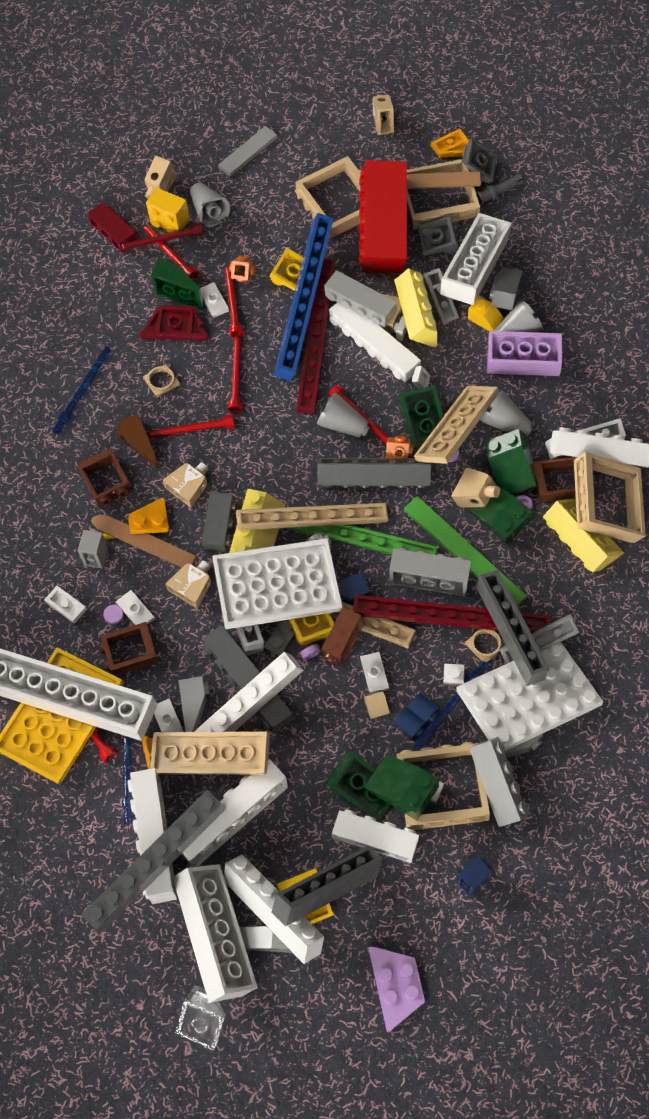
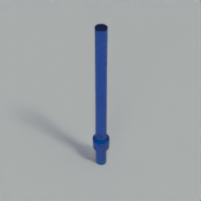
M105 346L67 408L59 415L58 422L52 430L54 434L58 435L63 426L71 419L70 415L111 352L109 347Z
M481 661L477 668L467 675V680L464 683L481 676L488 667V663ZM458 692L455 693L412 746L414 750L420 751L461 700Z
M123 735L124 798L122 799V808L124 809V824L128 825L132 824L130 800L134 799L132 798V792H129L128 780H131V737Z

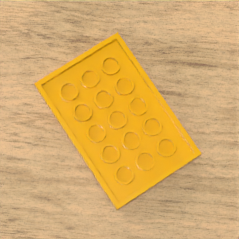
M59 648L55 649L47 661L48 664L122 686L124 683L122 679ZM20 703L0 734V753L60 785L96 726Z

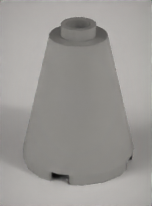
M196 183L191 187L190 195L201 223L207 227H213L222 223L223 221L220 220L225 216L228 217L230 203L225 197L203 183Z
M520 301L494 331L537 333L542 329V324L538 317L535 319L534 311L526 302Z
M502 390L480 419L483 423L507 433L520 429L528 436L533 429L531 427L532 422Z
M336 393L332 394L317 421V424L321 427L358 438L361 435L365 437L370 428L367 426L368 421Z

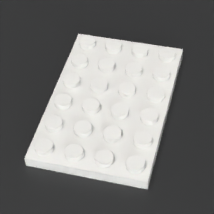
M327 538L213 556L225 629L333 613L342 610Z
M561 642L541 651L550 668L544 681L527 686L515 662L512 661L457 686L456 691L487 739L499 737V740L505 747V751L602 706L603 700Z

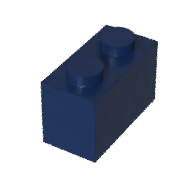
M477 856L458 874L457 883L472 898L490 881L492 875L490 869L492 868L485 859L480 860Z

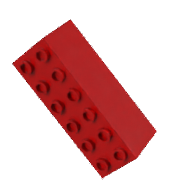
M365 160L364 167H361L359 178V266H362V272L404 273L407 260V162Z

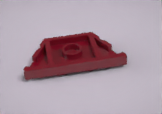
M159 305L155 314L148 320L146 328L139 333L140 339L208 341V335L194 306Z

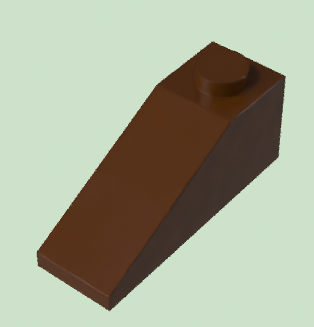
M139 414L119 420L120 428L117 429L120 439L124 438L125 443L151 465L158 467L156 456Z

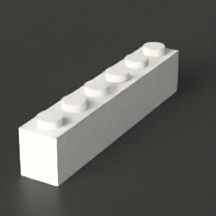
M338 302L329 309L331 323L342 328L346 336H351L359 347L363 346L372 358L376 357L380 364L386 369L389 368L397 379H402L406 382L414 375L415 367L421 366L419 358L370 319L359 316L355 311L344 308Z
M560 427L559 431H553L551 454L579 457L584 452H588L628 465L649 468V444L642 443V439L631 438V441H625L623 436H613L612 439L607 438V434L596 433L595 436L589 435V431L578 430L577 433H572L570 428Z
M283 652L194 732L236 731L304 671L291 654Z
M243 855L225 863V883L303 964L321 954L324 936L305 917L285 926L271 913L276 893L279 891Z

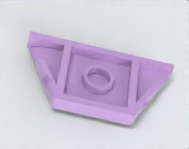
M368 947L386 1030L391 1032L399 1023L425 1003L416 960L414 957Z

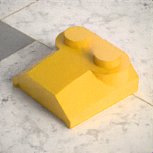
M286 248L269 276L272 282L279 286L284 285L295 291L303 257Z
M330 613L289 619L296 641L300 645H309L327 638L334 625Z

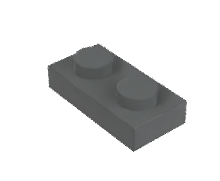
M289 619L278 623L264 645L265 650L278 657L285 652L295 636Z

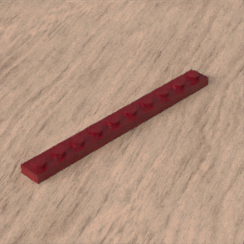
M335 259L323 260L310 312L296 408L297 412L315 414L331 301L325 296V284L335 273Z
M355 595L353 612L362 617L498 631L487 608ZM520 612L531 633L550 624V615Z

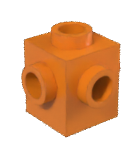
M239 255L238 258L236 257L232 260L229 267L231 278L239 282H247L255 274L253 260L243 255Z
M405 436L388 437L386 458L401 459L412 456L413 445H410V439H406Z

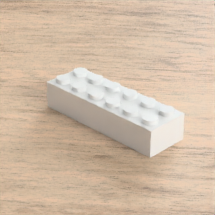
M478 213L442 278L440 295L474 305L509 240L511 222Z
M270 759L268 760L267 775H246L240 780L239 786L228 790L224 794V798L220 802L225 811L181 854L191 867L199 866L288 788L285 775Z
M155 768L131 772V780H128L129 792H132V797L134 798L130 800L132 812H134L136 820H133V826L139 840H136V848L140 856L167 830L161 781ZM172 864L143 891V895H146V899H149L152 904L177 899Z
M219 864L186 868L174 876L173 881L208 1001L211 1003L244 996L258 987L221 866Z

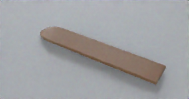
M480 171L407 174V189L481 186Z
M97 515L91 519L92 524L100 531L181 568L187 563L192 565L196 557L147 533L130 534L129 525L112 517Z

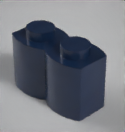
M419 693L396 718L394 726L412 741L416 737L419 739L426 731L425 726L428 723L433 724L439 717V707L422 693Z

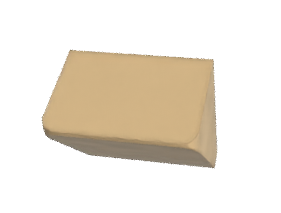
M383 691L365 697V704L370 719L390 714Z

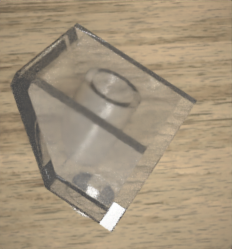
M194 985L184 1000L175 1033L215 1051L226 1014L219 1001L209 1003L205 989Z

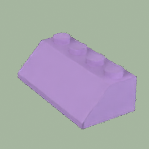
M489 331L488 374L560 376L562 367V333Z

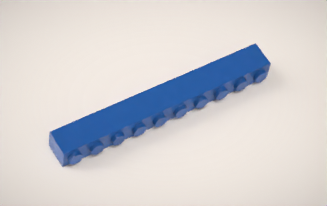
M320 213L316 214L311 224L273 376L291 381L296 373L334 218Z

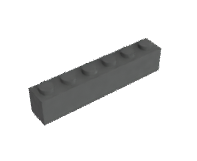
M318 458V485L326 488L333 485H340L344 488L351 487L352 485H358L362 488L378 486L380 488H387L389 486L425 488L426 486H431V463L417 462L415 458Z
M495 570L480 575L476 588L526 685L529 686L544 681L550 668L499 571Z
M222 625L202 638L204 642L203 649L208 656H214L216 659L214 663L220 671L224 669L231 685L236 684L239 688L237 692L260 674ZM277 694L255 713V715L259 713L262 717L261 723L267 730L271 729L273 733L293 720L292 712Z
M367 846L276 893L271 913L283 925L288 926L378 877L383 858L370 846Z

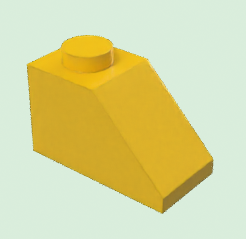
M478 296L474 305H471L468 311V319L488 331H494L504 320V317L496 307L491 306V302L481 296Z

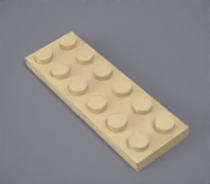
M466 386L414 455L416 461L448 464L499 394L498 387Z
M154 732L150 769L155 768L157 774L267 775L270 733Z

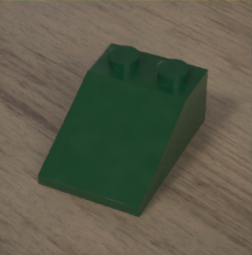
M159 259L151 273L155 294L203 310L204 303L201 288L176 263L170 260Z
M435 385L397 395L400 411L414 448L422 446L444 417Z
M517 429L485 441L488 459L498 486L511 495L538 487L529 437Z
M498 486L500 488L499 496L497 498L491 497L485 507H466V509L507 545L532 521L533 512L519 499Z
M345 752L323 786L364 814L375 818L377 822L380 821L390 806L389 803L364 789L376 769L354 752Z
M386 754L364 789L417 821L439 788V779L422 768Z

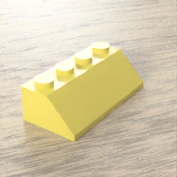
M407 269L394 281L409 338L425 345L436 347L437 329L428 300L427 290L423 282V276L418 271Z
M248 489L242 510L285 508L286 504L266 492ZM236 527L229 553L273 547L279 528L238 530V527Z
M575 498L556 501L543 516L547 521V525L559 534L560 540L568 544L572 553L584 562V566L589 571H600L624 554L610 537L577 529Z

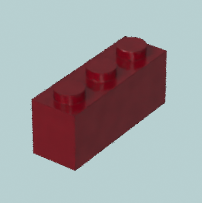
M104 202L87 213L90 224L121 253L126 251L121 248L123 243L137 240L135 228L127 225L124 218L118 216L111 206L108 207Z

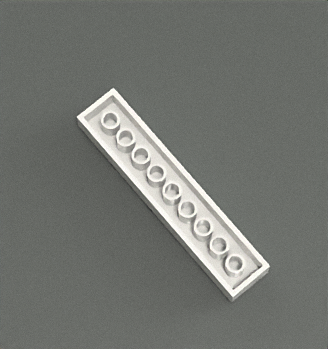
M0 649V696L140 741L143 740L158 705L153 696Z

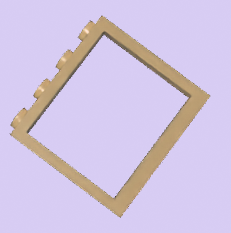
M348 156L295 182L297 198L303 200V205L307 211H311L313 220L317 213L323 215L325 213L307 189L345 171L360 191V171ZM359 210L334 222L329 237L333 238L360 223Z
M462 159L407 169V174L469 172ZM465 187L469 200L468 204L417 214L414 213L407 190V212L412 229H417V226L449 215L452 222L477 217L478 213H480V205L474 187Z
M584 452L574 459L577 529L630 543H635L646 537L641 468L588 452ZM593 470L625 479L628 528L595 519Z
M465 742L460 746L443 745L437 749L425 747L421 751L403 750L397 754V758L411 763L471 755L469 748L476 744ZM476 765L475 770L481 807L420 815L417 821L405 814L406 828L419 830L489 821L490 812L487 794Z

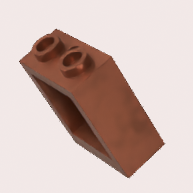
M111 448L77 464L98 507L108 505L113 499L124 497L132 491L130 483ZM113 464L122 483L103 493L97 494L88 475Z
M577 457L533 462L538 486L535 487L538 503L576 498L575 488L547 492L543 473L572 469L575 481L574 459Z
M345 607L342 608L321 649L327 661L338 665V663L344 665L365 624L361 615Z
M146 622L101 635L102 643H99L102 654H106L107 657L104 664L107 672L111 671L114 676L159 663ZM142 634L147 655L114 664L109 643Z

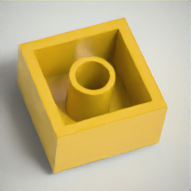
M156 187L146 201L150 222L156 228H164L170 233L185 229L190 221L187 202L181 197Z

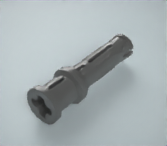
M516 174L495 186L489 185L480 192L476 191L480 207L489 200H495L497 195L523 184L524 180H519L523 178L521 174Z

